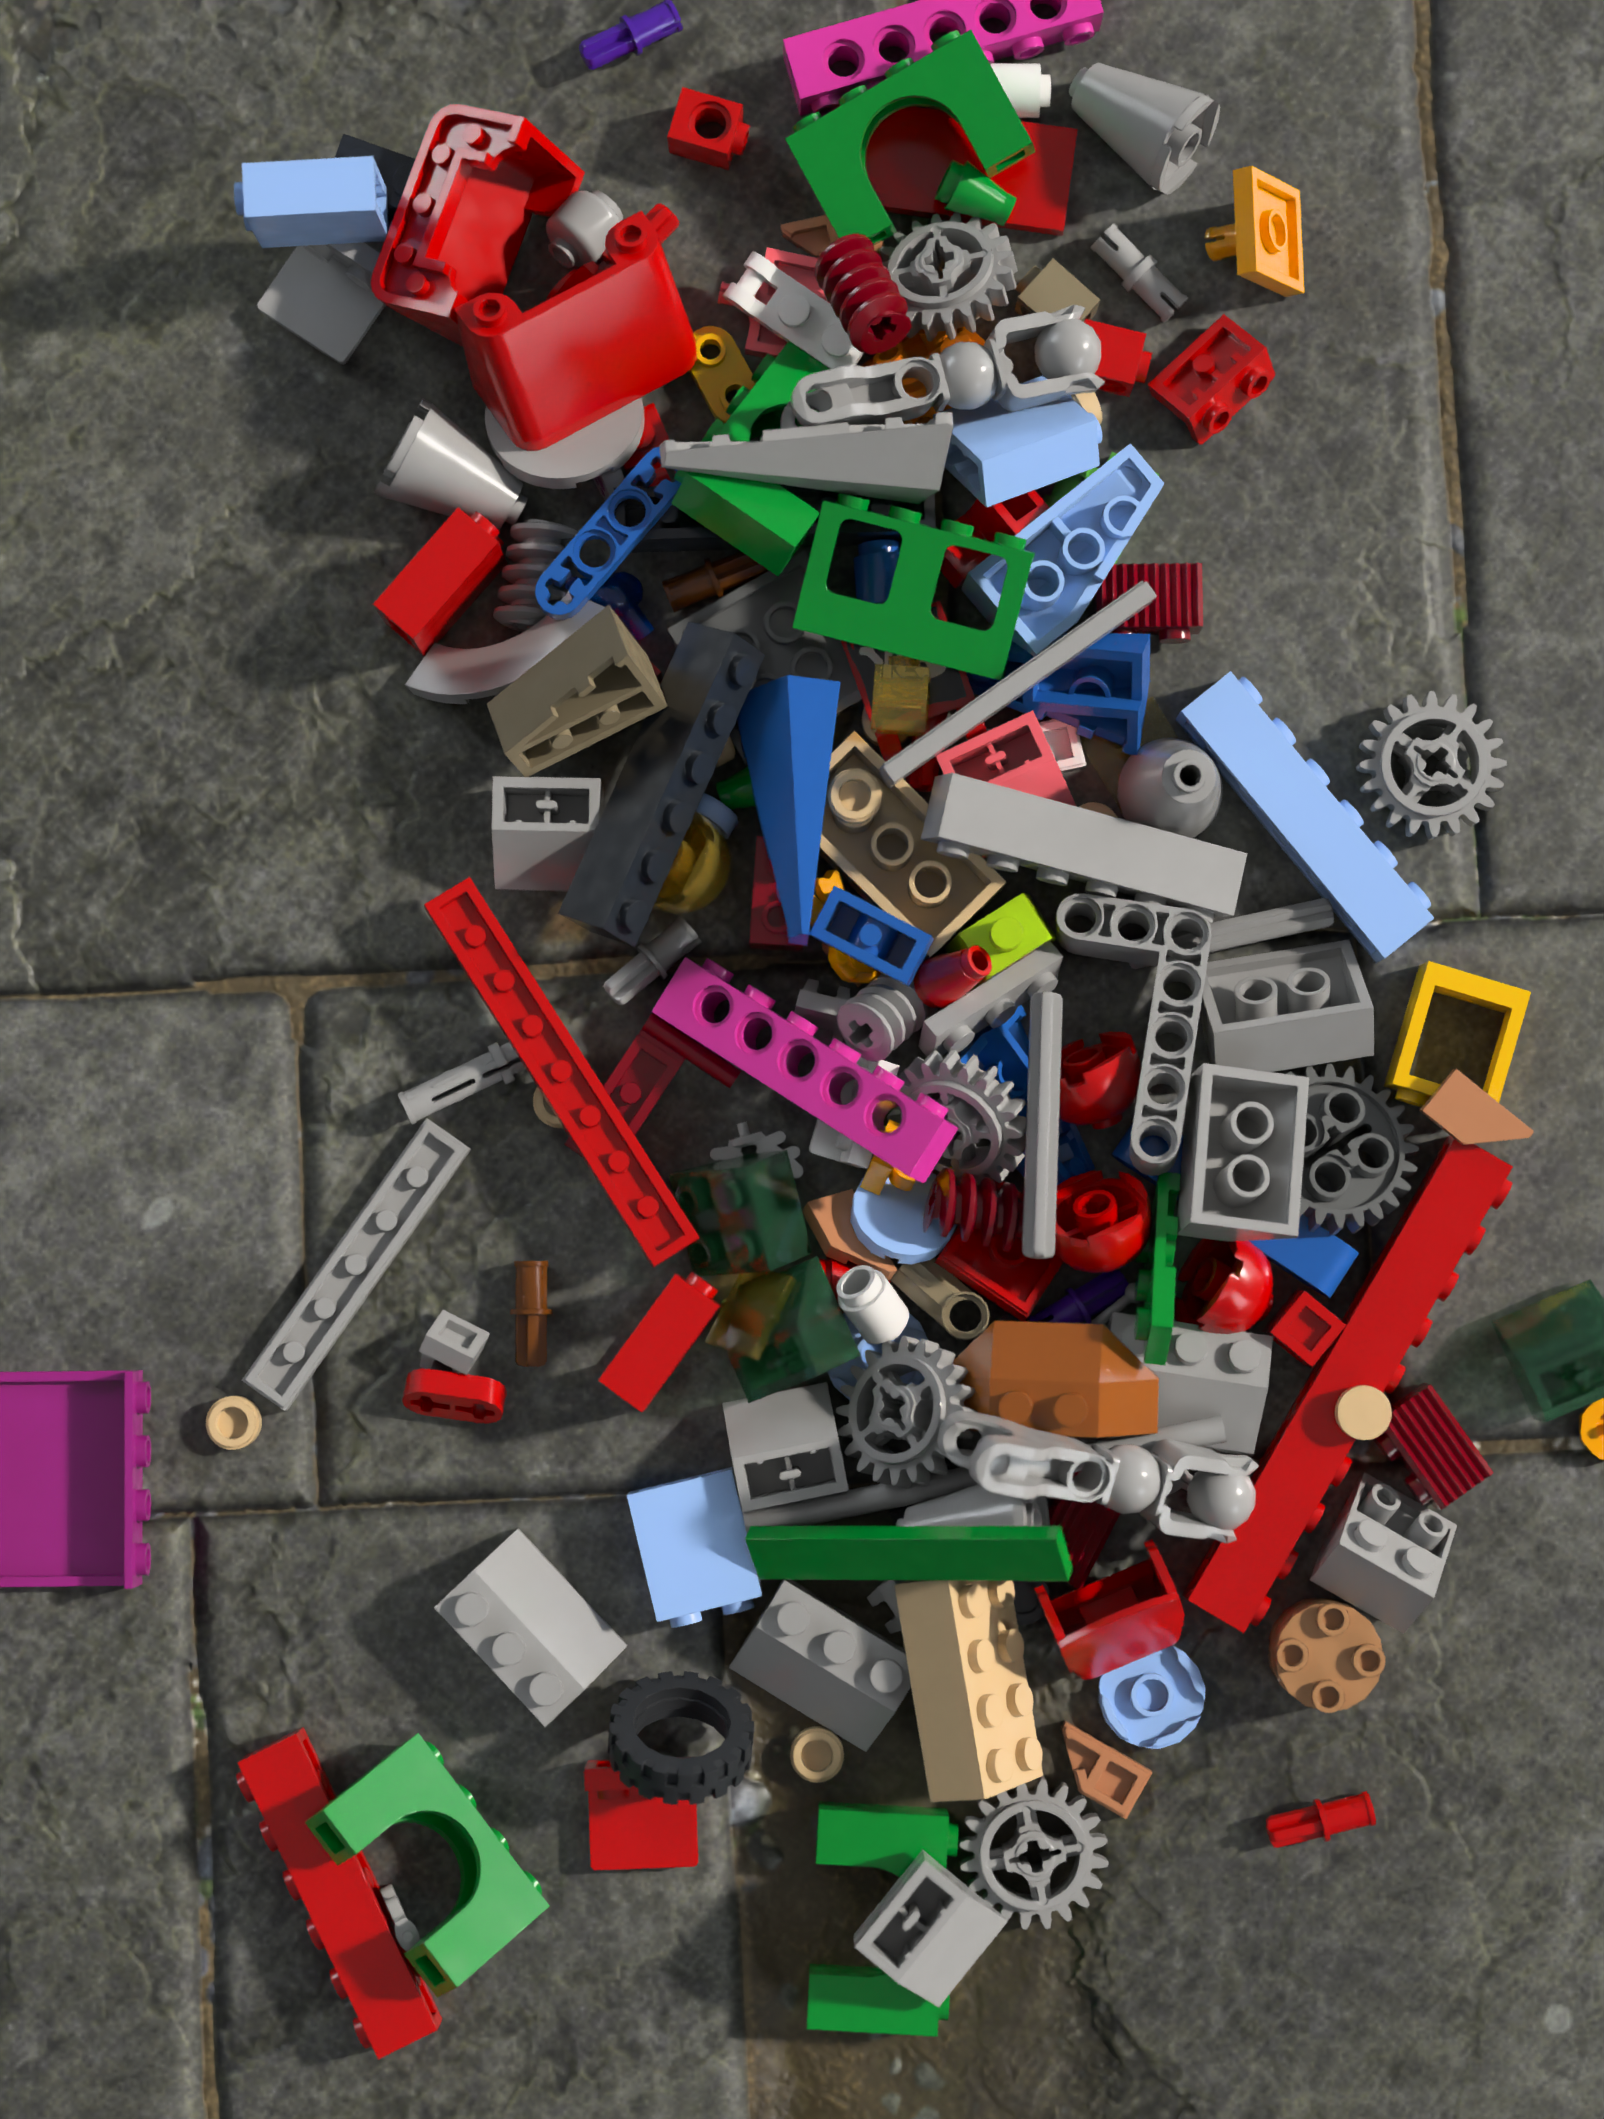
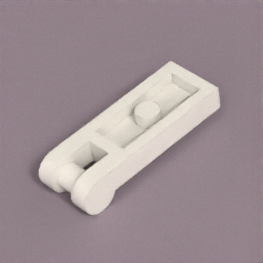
M752 251L743 264L746 271L737 284L731 282L723 297L786 342H792L829 369L856 366L864 353L852 346L848 334L842 328L841 322L836 317L831 304L778 269L768 259ZM763 282L776 289L767 305L754 297Z

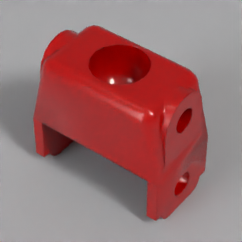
M1153 1539L1144 1542L1148 1560L1058 1598L1050 1600L1043 1585L1034 1588L1070 1674L1074 1672L1081 1679L1091 1680L1178 1642L1182 1626H1184L1185 1615L1174 1583Z

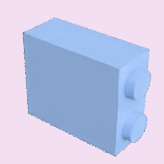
M373 156L242 163L243 182L234 183L236 213L238 216H244L246 231L254 233L262 248L385 241L389 230L387 188Z
M1040 376L1020 384H1028L1048 379H1046L1043 376ZM1071 395L1062 396L1060 400L1016 412L1003 409L999 401H994L993 398L987 404L973 410L950 408L939 412H952L953 430L945 468L986 508L1100 466L1098 444L1102 441L1100 424L1096 416L1082 408L1072 399Z
M733 1467L631 1491L627 1494L657 1622L669 1619L671 1628L701 1621L700 1611L722 1607L723 1615H728L755 1607L753 1598L761 1597L763 1590L745 1541L747 1532Z

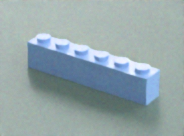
M1230 671L1185 707L1177 716V722L1195 744L1208 753L1223 778L1321 897L1329 899L1335 914L1372 959L1378 963L1434 919L1427 910L1431 907L1429 898L1414 882L1411 881L1406 884L1393 869L1398 863L1390 850L1378 840L1372 843L1360 829L1364 822L1357 810L1345 799L1339 803L1326 786L1330 783V780L1324 770L1313 759L1310 758L1305 762L1292 746L1296 743V739L1285 723L1279 718L1271 721L1259 706L1263 701L1262 697L1253 684L1245 677L1238 680Z

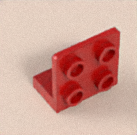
M610 1759L587 1761L584 1768L585 1791H588L590 1864L593 1870L695 1867L698 1864L697 1804L690 1805L689 1800H678V1805L663 1803V1798L656 1796L650 1800L639 1795V1789L635 1786L628 1788L621 1782L620 1772L613 1771Z

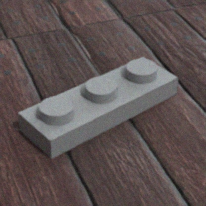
M1050 941L923 1022L918 1047L926 1056L934 1050L941 1056L946 1052L950 1053L951 1050L962 1051L970 1044L975 1034L990 1025L992 1028H996L1008 1021L1015 1013L1017 1007L1031 999L1033 993L1052 992L1058 984L1057 978L1063 955Z

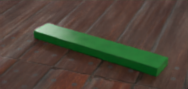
M750 1526L745 1537L759 1579L1068 1581L1072 1571V1564L1061 1526Z

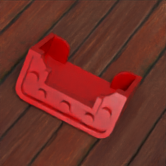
M450 104L441 108L428 125L371 277L373 294L387 307L463 347L454 308L486 293L503 294L532 215L551 216L573 192L579 190L585 172L523 116L462 104Z
M642 211L618 222L607 233L605 248L613 266L522 313L513 300L500 293H486L454 308L473 388L517 447L527 451H538L547 448L684 375L694 366L697 360V347L691 325L658 234Z

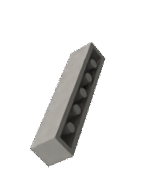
M956 773L935 776L921 840L938 844L936 852L945 856L968 859L969 852L988 857L986 866L994 869L1018 872L1019 866L1037 870L1036 879L1043 882L1066 886L1068 879L1086 883L1085 892L1092 895L1116 898L1117 892L1135 896L1134 901L1191 909L1200 912L1207 918L1209 924H1213L1214 917L1234 916L1248 854Z

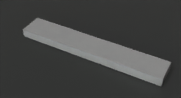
M1141 581L889 759L881 766L878 774L890 789L1143 610L1157 597L1156 593L1147 581Z
M425 1119L241 1381L282 1410L287 1411L471 1151V1148L430 1119Z

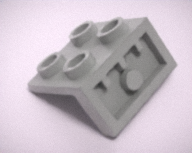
M364 242L297 246L258 302L257 307L261 313L335 362L344 365L386 306L376 298L371 288L372 273L380 253Z

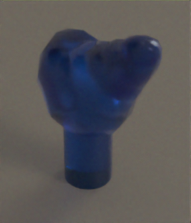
M626 572L613 574L590 599V601L603 607L609 605L615 614L623 620L637 641L654 630V627L638 606L643 597V586L639 579L632 574ZM570 577L564 584L565 588L569 590L578 577ZM579 578L584 586L591 581L588 578Z

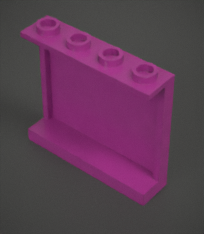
M143 1370L0 1371V1587L124 1586V1589H133L142 1584V1575H149L151 1569V1548L149 1543H142L143 1521H149L151 1515L150 1490L143 1489V1467L150 1466L151 1440L149 1435H143V1414H149L151 1386L149 1381H143Z

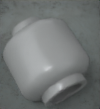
M593 190L591 193L588 191L573 192L546 222V233L551 242L548 245L549 252L558 263L566 268H572L573 266L580 268L583 264L591 261L599 265L603 261L602 253L606 249L605 238L610 228L623 220L620 208L609 196L598 190Z

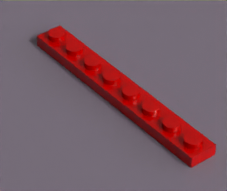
M468 877L424 904L427 914L651 1266L655 1268L699 1240L700 1237L471 878Z

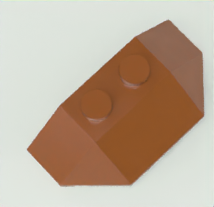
M995 1320L954 1359L953 1364L965 1367L968 1370L967 1375L959 1384L975 1388V1394L964 1400L963 1405L964 1407L976 1410L977 1413L997 1416L1034 1430L1067 1437L1101 1438L1158 1433L1159 1377L1150 1368H1147L1105 1324ZM969 1428V1429H968V1430H971V1431H977V1432H979V1431H978L977 1429H975V1428Z

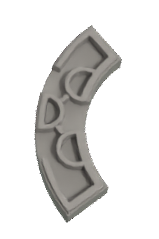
M569 591L561 600L567 605L573 600ZM589 600L580 612L572 618L558 620L546 615L538 623L521 634L491 646L460 649L443 646L434 642L405 686L414 695L450 704H468L470 699L497 696L605 607Z

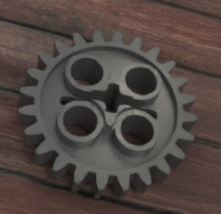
M1327 1063L1320 1071L1319 1076H1317L1312 1066H1305L1299 1073V1076L1309 1077L1303 1161L1313 1157L1322 1146L1330 1148L1360 1127L1364 1126L1369 1129V1133L1352 1139L1340 1152L1332 1150L1303 1170L1299 1217L1302 1214L1308 1216L1309 1232H1314L1323 1221H1326L1329 1233L1332 1236H1335L1343 1228L1344 1222L1352 1234L1357 1233L1364 1226V1220L1372 1227L1384 1218L1382 1212L1390 1214L1400 1205L1397 1198L1404 1197L1411 1189V1186L1404 1179L1411 1178L1418 1169V1167L1406 1161V1159L1411 1158L1419 1150V1147L1412 1143L1404 1142V1138L1415 1129L1414 1125L1399 1124L1397 1118L1406 1108L1404 1105L1388 1107L1385 1102L1391 1094L1389 1088L1382 1090L1378 1094L1371 1091L1374 1080L1372 1075L1366 1077L1360 1084L1354 1082V1068L1351 1066L1340 1077H1336L1332 1063ZM1291 1071L1287 1073L1289 1075H1295ZM1329 1106L1341 1109L1346 1115L1347 1123L1336 1120L1331 1115ZM1358 1151L1370 1154L1375 1161L1376 1168L1364 1165L1359 1158ZM1315 1174L1326 1177L1332 1184L1333 1192L1321 1189L1316 1183Z

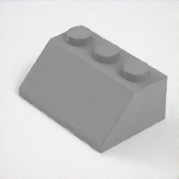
M1349 940L1207 963L1200 1016L1205 1046L1211 1064L1274 1072L1374 1056V1007Z
M1203 1063L1190 1076L1185 1110L1177 1211L1178 1235L1227 1242L1293 1239L1298 1237L1309 1077Z
M1113 1312L1107 1327L1143 1362L1144 1341L1134 1339L1136 1315ZM1174 1321L1166 1365L1145 1364L1147 1368H1150L1159 1377L1158 1428L1221 1415L1226 1442L1204 1447L1213 1451L1252 1457L1268 1390L1273 1336L1248 1332L1232 1334L1208 1333L1198 1329V1325Z
M519 1528L434 1607L545 1727L578 1697L628 1646Z
M790 1579L781 1580L729 1666L736 1673L867 1752L895 1714L911 1687L905 1648Z

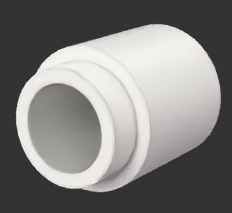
M990 63L1019 118H1039L1040 107H1050L1051 76L1041 74L1040 64Z
M860 1265L848 1270L838 1281L836 1288L838 1304L866 1342L880 1344L889 1340L892 1341L902 1333L909 1319V1310L882 1272L873 1270L872 1267L867 1265Z

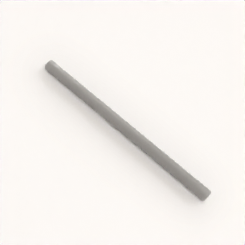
M1219 1415L1159 1427L1156 1434L1115 1436L1085 1442V1444L1091 1447L1092 1443H1097L1106 1449H1110L1114 1445L1132 1444L1151 1452L1155 1443L1162 1439L1204 1447L1226 1442V1434L1222 1417ZM1084 1462L1080 1463L1074 1472L1082 1471ZM960 1467L948 1470L945 1476L930 1473L929 1485L912 1482L910 1488L894 1486L892 1483L889 1485L880 1483L836 1494L743 1512L747 1533L750 1526H809L919 1504L977 1485L978 1483L971 1477L970 1469Z

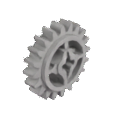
M955 212L950 221L942 222L938 214H933L931 224L924 227L918 221H913V232L908 236L899 232L893 234L897 245L896 248H880L882 263L889 270L891 280L897 284L899 293L905 298L908 306L906 316L910 318L912 326L907 334L908 338L914 337L921 329H924L927 340L931 342L936 337L938 331H946L950 340L955 339L957 329L964 326L969 332L974 333L976 332L975 321L980 317L987 321H993L995 317L991 306H1007L1009 302L1006 291L1016 289L1017 286L1014 273L1018 270L1007 235L1000 236L995 223L983 228L981 219L977 217H972L965 224L962 223L960 213Z
M1429 691L1425 695L1422 707L1418 705L1417 700L1412 694L1407 695L1403 699L1404 713H1401L1398 708L1390 704L1383 710L1389 725L1374 720L1368 727L1370 732L1377 737L1378 741L1363 740L1359 745L1360 750L1372 756V759L1364 760L1356 766L1357 771L1372 775V779L1359 788L1360 792H1377L1379 798L1371 805V812L1388 807L1391 812L1386 820V826L1391 827L1401 818L1405 819V834L1407 837L1414 835L1421 824L1425 827L1428 840H1433L1438 836L1440 824L1444 826L1446 832L1451 837L1455 836L1460 832L1458 818H1461L1464 823L1471 827L1478 823L1479 817L1474 806L1478 809L1489 811L1495 804L1486 795L1485 791H1499L1504 786L1501 780L1491 776V772L1504 768L1507 765V761L1493 758L1490 752L1503 744V740L1500 738L1487 740L1484 737V733L1491 727L1493 721L1487 719L1479 724H1474L1472 718L1477 708V705L1474 703L1461 713L1457 712V695L1455 694L1448 697L1442 707L1438 706L1434 691ZM1422 725L1444 728L1439 738L1434 740H1422L1418 737L1413 740L1403 733L1410 728ZM1460 742L1464 744L1470 757V779L1464 776L1465 770L1460 766L1457 759V750ZM1392 752L1399 756L1397 761L1403 766L1405 771V783L1402 790L1399 789L1392 775ZM1433 755L1439 760L1436 765L1438 771L1432 776H1428L1423 771L1427 764L1424 760ZM1428 791H1440L1444 794L1449 791L1459 798L1458 801L1440 807L1425 806L1418 803L1423 794Z
M936 1050L932 1051L925 1060L920 1057L915 1058L908 1068H905L898 1076V1078L905 1082L900 1091L915 1101L921 1092L925 1095L939 1092L941 1096L937 1102L949 1109L944 1119L959 1128L934 1169L939 1172L944 1167L952 1169L954 1176L957 1177V1181L966 1172L974 1175L977 1185L985 1177L992 1178L1001 1183L1010 1171L1013 1172L1025 1156L1023 1152L1026 1148V1134H1024L1026 1132V1117L1019 1116L1018 1113L1025 1106L1026 1102L1023 1099L1010 1098L1008 1093L1013 1088L1014 1083L1007 1081L1000 1084L995 1079L997 1075V1067L995 1066L988 1068L986 1072L979 1069V1060L976 1055H973L966 1064L961 1063L960 1056L956 1050H951L944 1060ZM893 1108L888 1114L887 1120L891 1119L901 1123V1108ZM982 1138L991 1140V1145L977 1147L976 1143Z
M902 1336L900 1343L891 1340L882 1343V1353L867 1349L865 1351V1358L868 1364L867 1369L851 1366V1373L857 1379V1383L855 1386L843 1385L840 1388L843 1394L850 1397L849 1405L836 1408L837 1414L849 1417V1423L842 1426L837 1433L838 1436L853 1439L844 1453L846 1456L860 1459L857 1464L859 1472L873 1475V1481L887 1485L892 1483V1485L902 1488H910L912 1482L929 1485L930 1472L944 1476L948 1473L947 1464L944 1460L945 1456L938 1448V1432L941 1425L951 1413L956 1411L977 1413L976 1410L964 1407L963 1405L964 1400L975 1394V1388L959 1384L967 1375L968 1370L965 1367L953 1364L956 1354L939 1348L938 1343L926 1339L918 1340L909 1336ZM912 1371H919L925 1377V1380L920 1385L913 1383L908 1385L902 1383L900 1376ZM968 1429L964 1430L956 1440L958 1438L972 1439L973 1434ZM891 1439H903L908 1441L911 1449L895 1454L886 1444Z
M1041 1776L1037 1779L1033 1791H1028L1024 1783L1015 1787L1016 1791L1012 1795L1008 1794L1007 1791L997 1794L998 1802L996 1804H992L986 1799L977 1800L984 1817L982 1819L974 1816L965 1817L966 1825L976 1832V1835L973 1837H961L958 1842L959 1846L964 1850L974 1852L972 1856L959 1861L962 1871L977 1872L966 1885L974 1892L986 1889L987 1891L983 1894L982 1899L992 1907L996 1903H1000L999 1913L1007 1920H1009L1013 1912H1019L1020 1924L1022 1929L1025 1930L1029 1927L1032 1915L1034 1914L1039 1915L1045 1929H1050L1051 1912L1055 1910L1067 1922L1071 1921L1072 1916L1068 1904L1071 1901H1075L1080 1906L1087 1908L1090 1904L1082 1889L1085 1886L1094 1889H1101L1102 1887L1101 1881L1095 1874L1091 1873V1870L1093 1868L1108 1867L1106 1857L1093 1853L1094 1849L1108 1843L1105 1834L1089 1833L1100 1822L1097 1813L1080 1816L1087 1802L1085 1797L1081 1794L1070 1802H1066L1068 1786L1064 1782H1061L1053 1793H1047L1046 1779L1044 1776ZM1036 1810L1049 1812L1061 1818L1074 1834L1060 1836L1059 1833H1050L1044 1830L1038 1823ZM1016 1814L1017 1828L1014 1835L1008 1841L1001 1843V1847L990 1849L992 1839L998 1828L1008 1818ZM1032 1840L1037 1841L1040 1849H1047V1851L1039 1853V1862L1035 1864H1030L1026 1856H1019V1854L1027 1851V1842ZM1076 1856L1072 1870L1066 1879L1050 1890V1876L1053 1869L1058 1864L1065 1862L1066 1857ZM1006 1869L1007 1872H1016L1023 1875L1029 1883L1031 1894L1017 1892L1007 1887L997 1878L993 1871Z

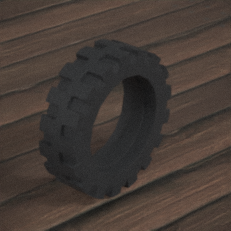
M673 1671L658 1673V1678L650 1680L647 1676L636 1681L635 1688L632 1690L626 1688L618 1697V1705L613 1704L611 1708L608 1753H610V1765L613 1771L620 1772V1780L628 1788L632 1786L638 1788L639 1795L650 1800L654 1796L663 1798V1803L678 1805V1800H689L690 1805L704 1803L705 1797L713 1796L714 1799L724 1796L727 1794L730 1785L736 1787L744 1779V1770H749L752 1759L755 1727L754 1721H752V1711L748 1703H741V1694L733 1687L727 1690L722 1686L723 1681L709 1676L706 1680L698 1678L699 1673L684 1671V1676H673ZM685 1717L698 1719L714 1727L725 1741L717 1749L703 1756L678 1758L665 1756L648 1748L639 1739L637 1734L645 1726L659 1719Z

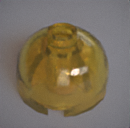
M698 811L695 812L670 872L652 908L654 910L668 914L683 915L704 909L717 898L726 885L731 870V855L722 831Z

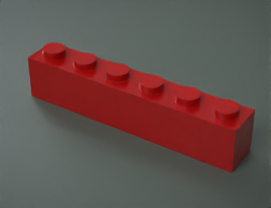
M304 1727L245 1755L237 1762L241 1770L236 1773L239 1788L249 1803L256 1801L264 1818L263 1821L259 1822L262 1836L272 1852L279 1850L287 1866V1870L282 1872L286 1887L295 1901L302 1899L311 1917L306 1920L308 1933L318 1950L326 1949L334 1968L329 1970L331 1981L339 1997L342 2000L349 1997L358 2016L353 2019V2026L365 2049L372 2047L377 2058L380 2059L437 2031L442 2021L440 2012L425 1981L422 1980L419 1973L404 1955L406 1950L402 1948L397 1940L394 1920L363 1851L361 1850L355 1856L337 1866L305 1824V1821L333 1800L336 1794Z

